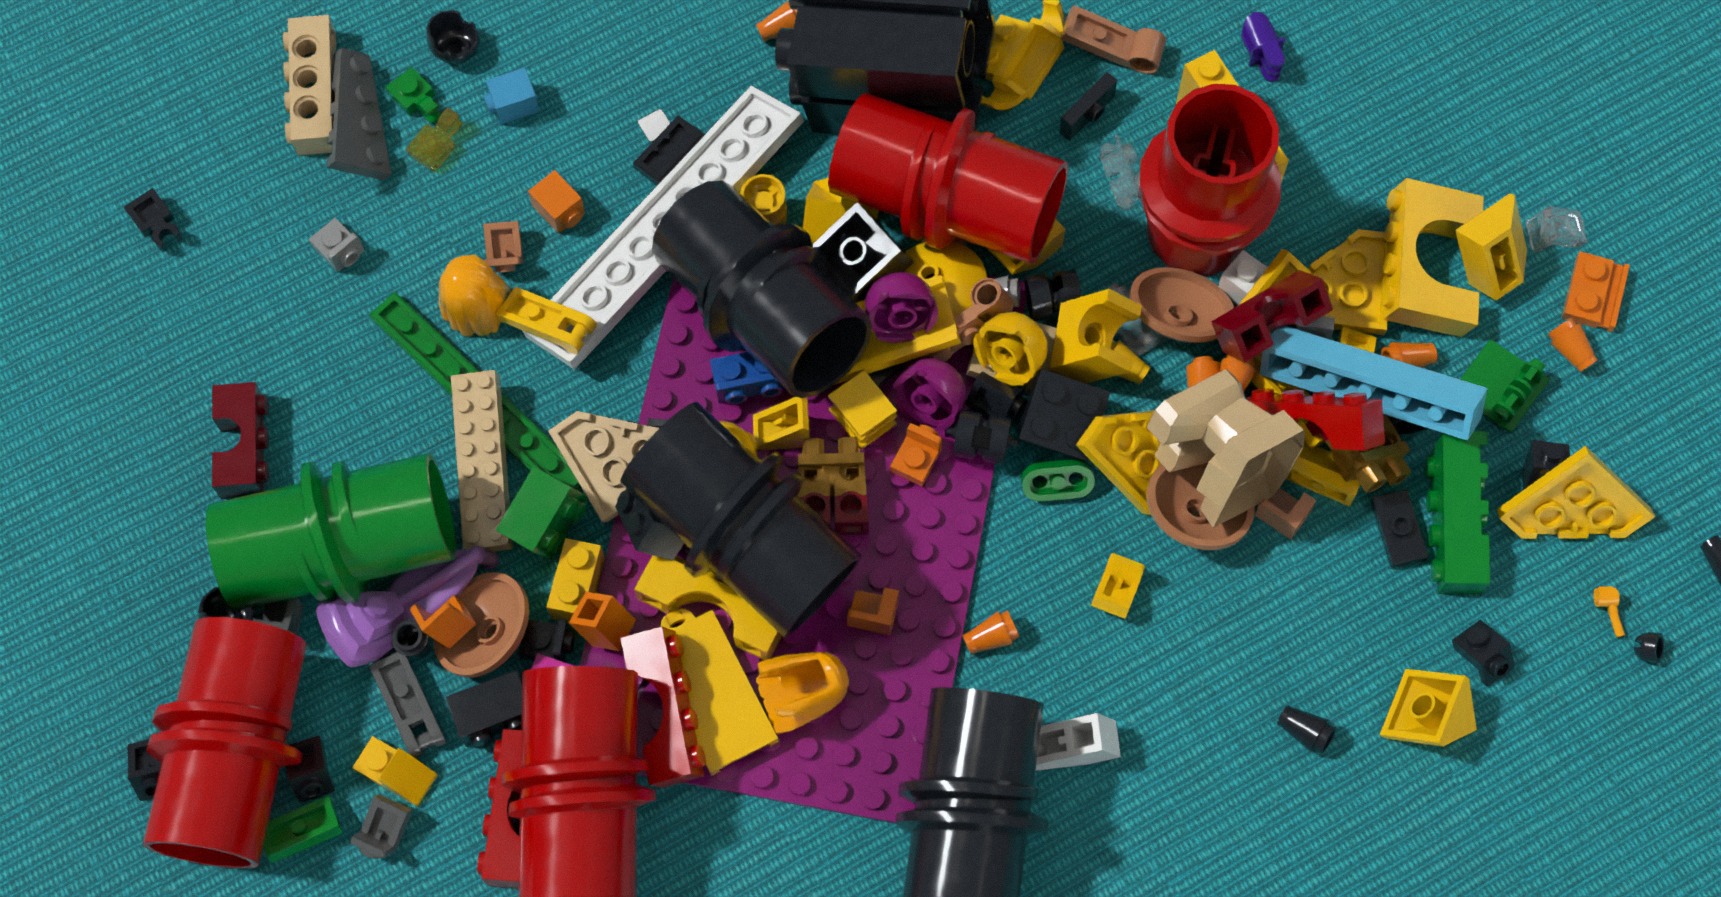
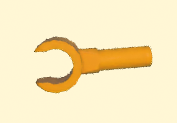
M1599 586L1593 592L1594 605L1596 607H1607L1615 636H1624L1625 633L1617 607L1620 600L1619 591L1612 586Z

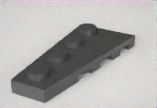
M341 48L334 54L332 90L335 92V101L331 104L330 116L334 117L333 129L329 132L328 144L332 145V153L327 158V168L385 180L392 173L370 55Z

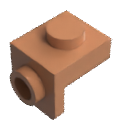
M520 221L483 224L487 257L485 261L489 266H494L495 273L516 271L515 264L524 262Z

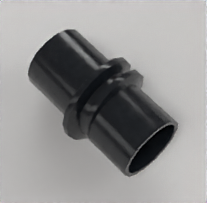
M722 180L707 181L690 189L675 201L662 217L653 236L652 252L656 261L696 300L700 316L703 318V326L710 340L716 346L729 352L748 351L791 395L799 398L815 396L831 388L861 358L870 341L872 331L870 317L827 276L829 265L826 258L819 249L813 248L810 235L803 228L793 223L774 226L732 185Z
M698 402L690 403L664 423L643 445L623 472L620 482L690 548L684 568L693 578L714 571L721 581L728 584L784 638H787L813 616L855 569L862 555L798 496L805 481V477L801 473L796 472L783 480L776 476L784 459L778 452L759 460Z
M931 688L919 779L900 783L898 791L900 798L915 805L913 810L897 813L895 822L897 827L911 834L903 897L1020 896L1027 835L1047 831L1048 820L1030 811L1031 802L1037 799L1038 789L1034 787L1043 703L1021 696L977 689Z

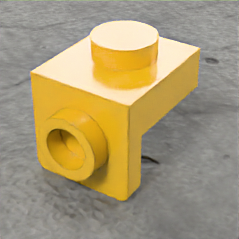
M1111 553L1091 606L1126 619L1140 584L1145 565Z

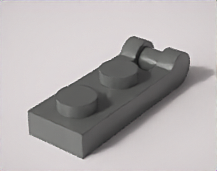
M396 652L369 665L409 754L416 758L423 755L422 750L433 745L439 747L447 743L407 656ZM425 723L428 731L415 737L412 728Z

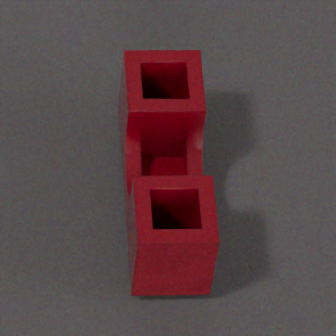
M1298 270L1211 321L1222 351L1242 362H1246L1274 345L1270 332L1287 324H1298L1305 327L1332 311L1333 307L1322 278Z
M256 382L212 385V420L220 431L241 432L240 440L234 448L225 452L212 453V488L221 499L243 497L264 492V483L269 482V466L267 461H264V449L269 448V433L267 427H264V415L269 414V401L267 394L261 392Z

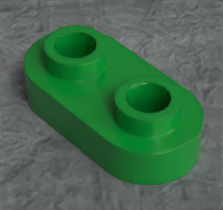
M1074 459L1031 464L1023 471L1021 484L1025 495L1029 499L1034 501L1075 499L1088 495L1094 487L1095 478L1088 463ZM1078 472L1081 474L1077 479L1069 478L1072 473ZM1041 475L1045 477L1041 482L1033 481L1036 476Z

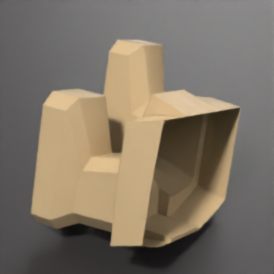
M1227 369L1164 400L1155 409L1147 426L1160 442L1155 457L1168 472L1208 463L1196 490L1205 496L1200 509L1213 528L1258 505L1263 499L1267 500L1272 497L1291 471L1303 449L1305 437L1304 430L1284 410L1272 416L1247 400L1241 383Z

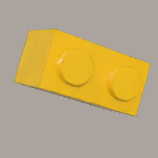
M565 538L546 606L552 620L559 621V619L567 620L569 623L585 592L597 593L605 562L601 545Z

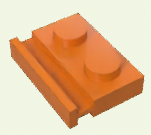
M1579 251L1576 256L1561 319L1568 320L1572 317L1575 323L1593 328L1599 326L1606 328L1608 332L1612 333L1616 327L1630 265L1615 264L1614 260Z

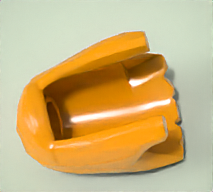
M477 255L456 257L449 262L440 276L439 307L441 315L446 322H450L451 328L457 332L460 331L462 336L471 337L475 333L483 337L485 335L488 336L491 332L496 333L501 322L496 313L505 302L508 294L511 293V288L493 271V268L485 260Z
M828 652L782 655L758 663L760 675L756 677V683L759 685L760 697L764 699L763 706L766 714H768V720L773 725L777 734L797 729L824 715L836 707L847 693L849 686L847 669L838 657Z

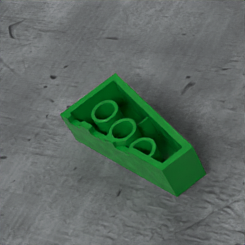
M1473 431L1468 441L1441 433L1429 456H1425L1424 475L1425 478H1430L1431 490H1428L1426 495L1427 512H1432L1433 525L1429 526L1428 540L1430 547H1435L1436 560L1431 562L1432 582H1437L1438 594H1483L1490 584L1489 534L1482 533V528L1486 527L1488 521L1489 500L1481 498V493H1483L1485 488V478H1488V463H1480V450L1483 445H1488L1487 431Z

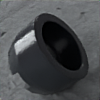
M1646 632L1636 637L1635 642L1641 644V647H1634L1636 656L1647 662L1659 663L1664 651L1663 634Z

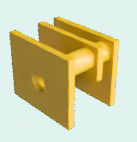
M865 370L828 395V398L834 404L829 408V411L850 437H857L860 450L897 425L894 420L897 417L896 408Z

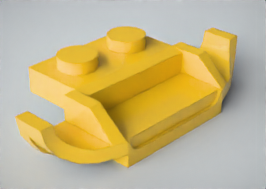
M1043 0L1041 19L1032 17L1030 22L1000 15L995 23L986 79L993 82L995 89L988 98L982 97L981 106L1006 110L1017 106L1025 98L1032 99L1064 49L1063 40L1060 38L1065 21L1062 5L1059 0Z

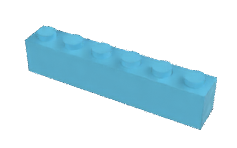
M1283 325L1276 328L1271 335L1274 345L1264 350L1262 354L1259 375L1312 392L1333 391L1335 392V397H1344L1345 394L1366 393L1367 399H1382L1383 414L1467 441L1482 418L1488 390L1486 387Z

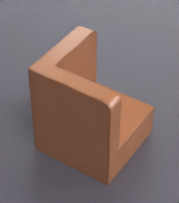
M1279 488L1272 497L1261 501L1255 516L1291 540L1311 513L1317 500L1305 492L1297 500Z

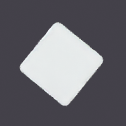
M661 109L638 120V124L649 141H654L670 124Z

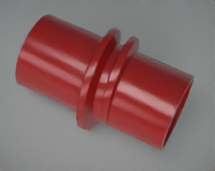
M1211 84L1192 90L1177 102L1168 119L1167 128L1152 139L1141 159L1139 190L1147 217L1146 235L1153 252L1170 268L1184 269L1201 276H1209L1225 271L1242 250H1245L1246 246L1268 229L1279 207L1281 199V173L1275 160L1278 150L1279 126L1271 108L1257 94L1249 90L1229 84Z
M864 93L857 98L841 127L830 163L828 186L830 193L900 217L904 235L917 241L926 236L927 245L943 251L956 238L1033 264L1042 252L1059 212L1067 183L1068 163L1064 160L996 138V134L985 131L982 133L976 131L975 113L973 110L963 108L953 122H949Z
M206 617L196 620L192 630L176 702L159 705L153 714L152 723L160 732L151 735L146 751L155 760L161 762V767L142 846L163 856L202 865L238 869L256 868L259 865L280 767L298 765L301 763L303 755L298 749L285 743L287 733L291 731L293 723L290 719L307 646L303 638L290 631L251 620L230 617Z
M556 666L529 669L523 672L521 767L507 771L501 776V786L520 794V799L509 804V816L520 820L519 897H636L637 807L656 800V790L637 784V774L649 770V761L637 757L638 673L636 671L602 666Z

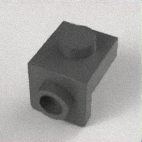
M380 794L374 796L361 831L352 836L350 843L360 848L359 851L367 857L374 859L385 858L397 850L412 809Z

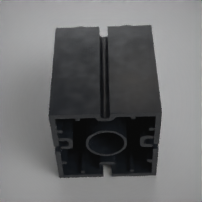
M789 0L790 8L797 10L794 29L781 28L778 32L775 46L776 67L779 71L790 72V102L792 105L803 106L813 132L839 134L849 110L857 98L864 93L949 122H953L957 114L963 108H967L975 113V130H977L984 88L983 86L974 85L973 78L986 79L995 30V20L990 0Z

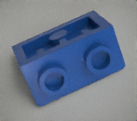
M748 351L709 359L718 403L739 404L746 401L748 397L758 395L773 397L786 390Z

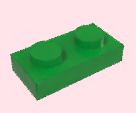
M327 796L268 821L263 846L271 863L343 833L331 798Z

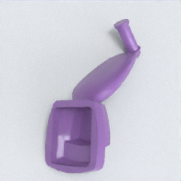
M473 546L470 549L457 550L455 560L405 571L393 581L388 592L367 590L361 593L359 601L349 604L338 594H335L333 599L320 601L316 606V615L320 627L334 652L347 666L358 667L371 663L388 655L395 649L392 644V633L395 627L402 621L408 619L415 620L410 611L414 604L433 614L453 595L458 597L474 576L478 564H481L486 569H494L499 563V557L495 552L485 551L481 546Z

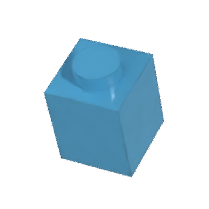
M525 67L486 80L489 93L483 96L490 115L497 113L501 125L540 112Z

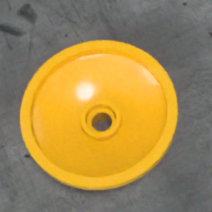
M955 241L943 251L928 246L927 242L906 251L914 263L904 272L915 274L923 280H926L925 278L930 274H935L933 277L942 275L945 280L954 317L973 305L971 301L973 286L979 280L988 278L985 267L978 255L967 246Z

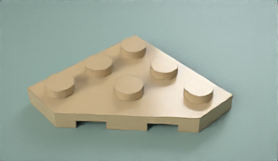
M576 411L548 432L601 521L609 522L619 515L615 506L620 493L626 489L620 482L623 472L633 457L659 428Z

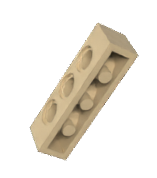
M329 15L288 18V32H283L284 49L286 53L289 52V62H284L283 65L285 80L287 83L289 82V92L284 93L285 109L287 113H290V123H285L286 141L288 144H293L298 156L332 153V145L328 144L329 132L333 129L334 117L330 116V107L335 101V92L332 90L333 59L336 53V31ZM314 53L311 57L304 58L305 55ZM309 83H315L310 88H304ZM317 113L314 117L305 119L307 115Z

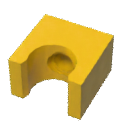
M1111 289L1062 302L1049 369L1085 384L1131 372L1133 360L1111 350V343L1117 330L1124 323L1140 317L1142 305Z

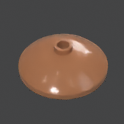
M1154 268L1141 273L1134 280L1129 294L1131 300L1142 305L1139 318L1146 326L1166 338L1185 343H1204L1218 339L1211 321L1234 308L1229 296L1217 284L1197 273L1179 268Z
M1208 463L1173 472H1168L1161 464L1150 478L1146 498L1154 521L1168 536L1192 548L1218 550L1234 545L1246 535L1254 519L1255 506L1214 528L1201 511L1200 507L1205 496L1196 489Z
M499 572L484 573L473 577L458 596L464 602L476 625L450 649L434 639V649L439 662L445 669L457 676L475 678L492 672L511 657L525 634L529 618V602L526 592L516 580Z

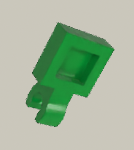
M412 67L385 87L388 95L408 115L418 110L431 125L442 117V114L437 110L439 106L432 99L435 96L433 88Z

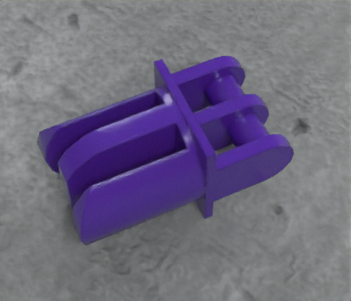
M1253 12L1246 18L1241 32V39L1250 56L1248 65L1257 64L1264 79L1268 82H1275L1280 77L1285 59L1282 53L1285 38H1278L1267 15L1261 12Z

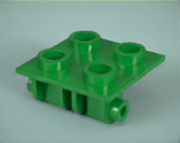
M1490 339L1460 380L1488 388L1483 415L1511 433L1547 385L1550 378L1544 375L1543 369L1545 365L1540 360L1533 359L1531 362H1524Z

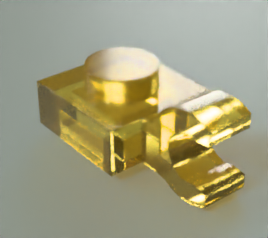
M446 108L439 117L435 129L426 123L405 149L407 154L435 173L456 147L454 141L450 138L463 124L458 120L459 114L450 108Z

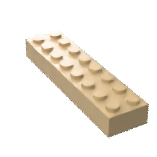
M495 370L452 375L451 387L463 549H470L473 546H481L485 551L492 552L513 549V540L496 531L510 507L500 375Z

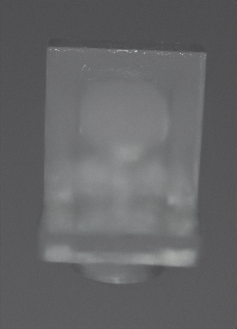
M1549 206L1526 220L1532 251L1540 252L1552 244L1579 248L1588 243L1584 222L1578 210Z

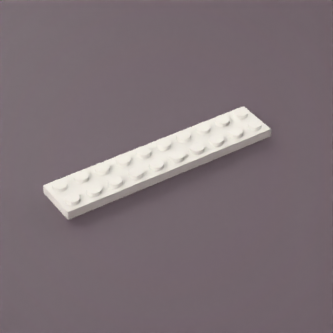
M750 86L551 299V301L582 312L596 321V328L591 335L587 334L582 341L584 345L579 353L573 354L558 344L523 331L526 338L575 370L665 273L666 270L656 261L652 252L653 236L662 217L674 202L690 189L707 181L722 180L732 185L739 192L746 180L754 176L804 122L801 113L757 88ZM569 325L565 331L571 333L575 326Z

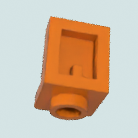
M910 423L906 431V438L890 465V471L917 485L923 486L942 451V438L939 437L938 432L927 425L921 424L917 426Z

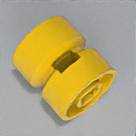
M767 174L754 175L747 179L741 188L740 194L774 226L786 224V194L780 180Z

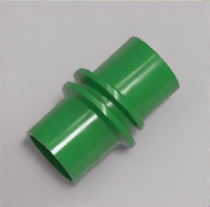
M431 453L350 471L345 461L342 460L332 464L331 476L328 477L322 475L315 462L303 463L301 466L300 483L209 504L206 511V536L213 571L219 589L227 605L233 611L311 593L320 601L333 599L335 594H338L349 604L359 601L361 593L367 591L368 580L456 559L457 555L456 534L448 495L437 462Z

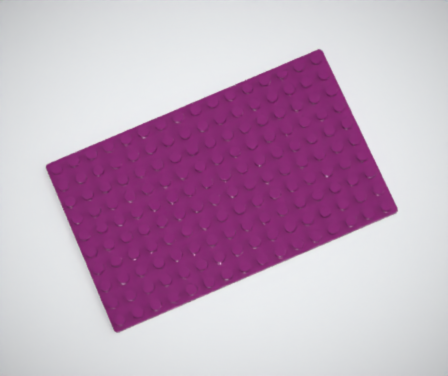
M930 274L925 279L932 278L935 274ZM987 275L988 278L992 279L1000 278L996 276ZM673 278L638 423L647 426L648 418L669 420L688 404L698 402L717 421L734 423L753 435V414L796 396L791 395L787 390H783L782 393L773 397H763L762 395L748 397L746 401L739 404L718 403L709 359L747 351L729 352L716 346L710 340L703 326V318L700 316L696 300ZM1019 281L1020 307H1013L1012 312L1024 314L1027 295L1025 293L1024 281ZM973 344L959 349L946 361L963 378L966 385V399L976 379L966 375ZM920 357L903 362V369L880 388L897 410V417L894 419L897 425L860 450V452H864L869 534L841 536L862 555V558L847 579L813 616L789 637H781L770 658L809 652H828L838 657L846 667L849 678V686L845 697L832 710L792 731L776 733L779 740L778 743L772 746L769 744L719 769L720 772L712 776L705 764L703 766L705 777L682 783L896 824L897 813L915 809L914 804L899 797V784L919 779L931 688L953 687L995 463L984 462L981 455H977L974 459L953 456L955 440L953 435L946 434L947 429L937 431L939 437L942 438V451L923 486L917 485L890 471V465L906 438L909 424L916 425L896 405L894 399L898 394L896 388L893 390V384L904 369L911 363L921 360ZM848 381L835 384L815 396L807 397L810 438L824 440V454L838 453V439L850 437L829 411V408L834 404L828 398L829 394ZM966 405L963 410L976 412ZM960 415L957 417V419L954 421L950 428H954L955 425H958ZM928 423L926 424L927 426L933 428L934 430H935V428L937 427V426L930 425V424H928ZM803 448L756 451L759 460L775 452H778L784 458L776 475L783 480L798 472V454H802ZM830 496L831 527L836 531L835 496ZM617 515L597 593L613 596L636 619L629 635L661 627V621L667 614L637 600L634 588L652 555L635 550L620 516ZM683 544L677 556L686 562L690 548ZM884 587L899 590V603L891 636L847 626L848 610L852 607L857 590L883 595ZM693 602L680 607L690 611L695 618L713 610L765 712L763 706L764 699L760 697L759 685L756 683V677L760 675L758 663L764 660L735 647L733 638L734 624L729 615L720 607L707 602ZM684 621L674 624L672 628L680 626ZM586 640L580 666L626 669L623 648L620 651L593 647ZM638 677L637 757L644 759L642 747L649 743L658 732L663 718V705L656 688L646 679ZM645 771V772H642V773H640V774H638V775L647 776V773H646V771Z

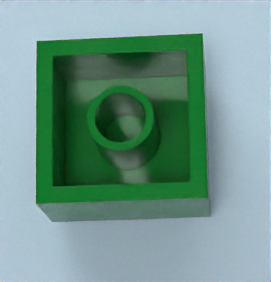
M533 466L496 531L531 552L552 559L554 554L559 555L562 552L565 538H568L566 534L573 522L578 523L587 509L585 502L588 497L556 477Z

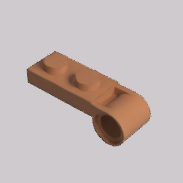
M1073 5L1068 12L1060 38L1079 48L1143 74H1153L1158 71L1167 41L1165 35L1157 30L1143 28L1135 32L1076 5Z
M992 278L979 280L971 290L973 305L954 317L961 344L921 356L920 358H935L946 362L953 353L966 345L973 344L975 335L984 323L999 313L1012 312L1014 302L1011 295ZM997 295L996 299L992 303L988 304V301L993 296Z

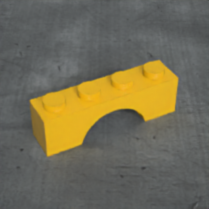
M652 555L634 588L637 600L666 614L693 602L714 604L723 609L733 621L735 647L762 660L771 658L782 635L730 586L717 581L719 578L713 572L693 578L684 568L685 560L677 555L674 560Z

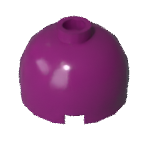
M899 272L883 276L873 283L865 297V312L870 317L872 330L875 332L876 337L882 341L892 343L912 341L915 339L912 333L923 329L927 333L932 330L938 320V307L935 296L928 283L915 274Z
M925 358L911 363L893 384V390L896 388L898 394L894 400L902 413L918 426L921 424L926 425L927 423L937 426L935 428L936 431L945 430L947 427L950 428L966 404V385L963 378L953 366L939 359Z

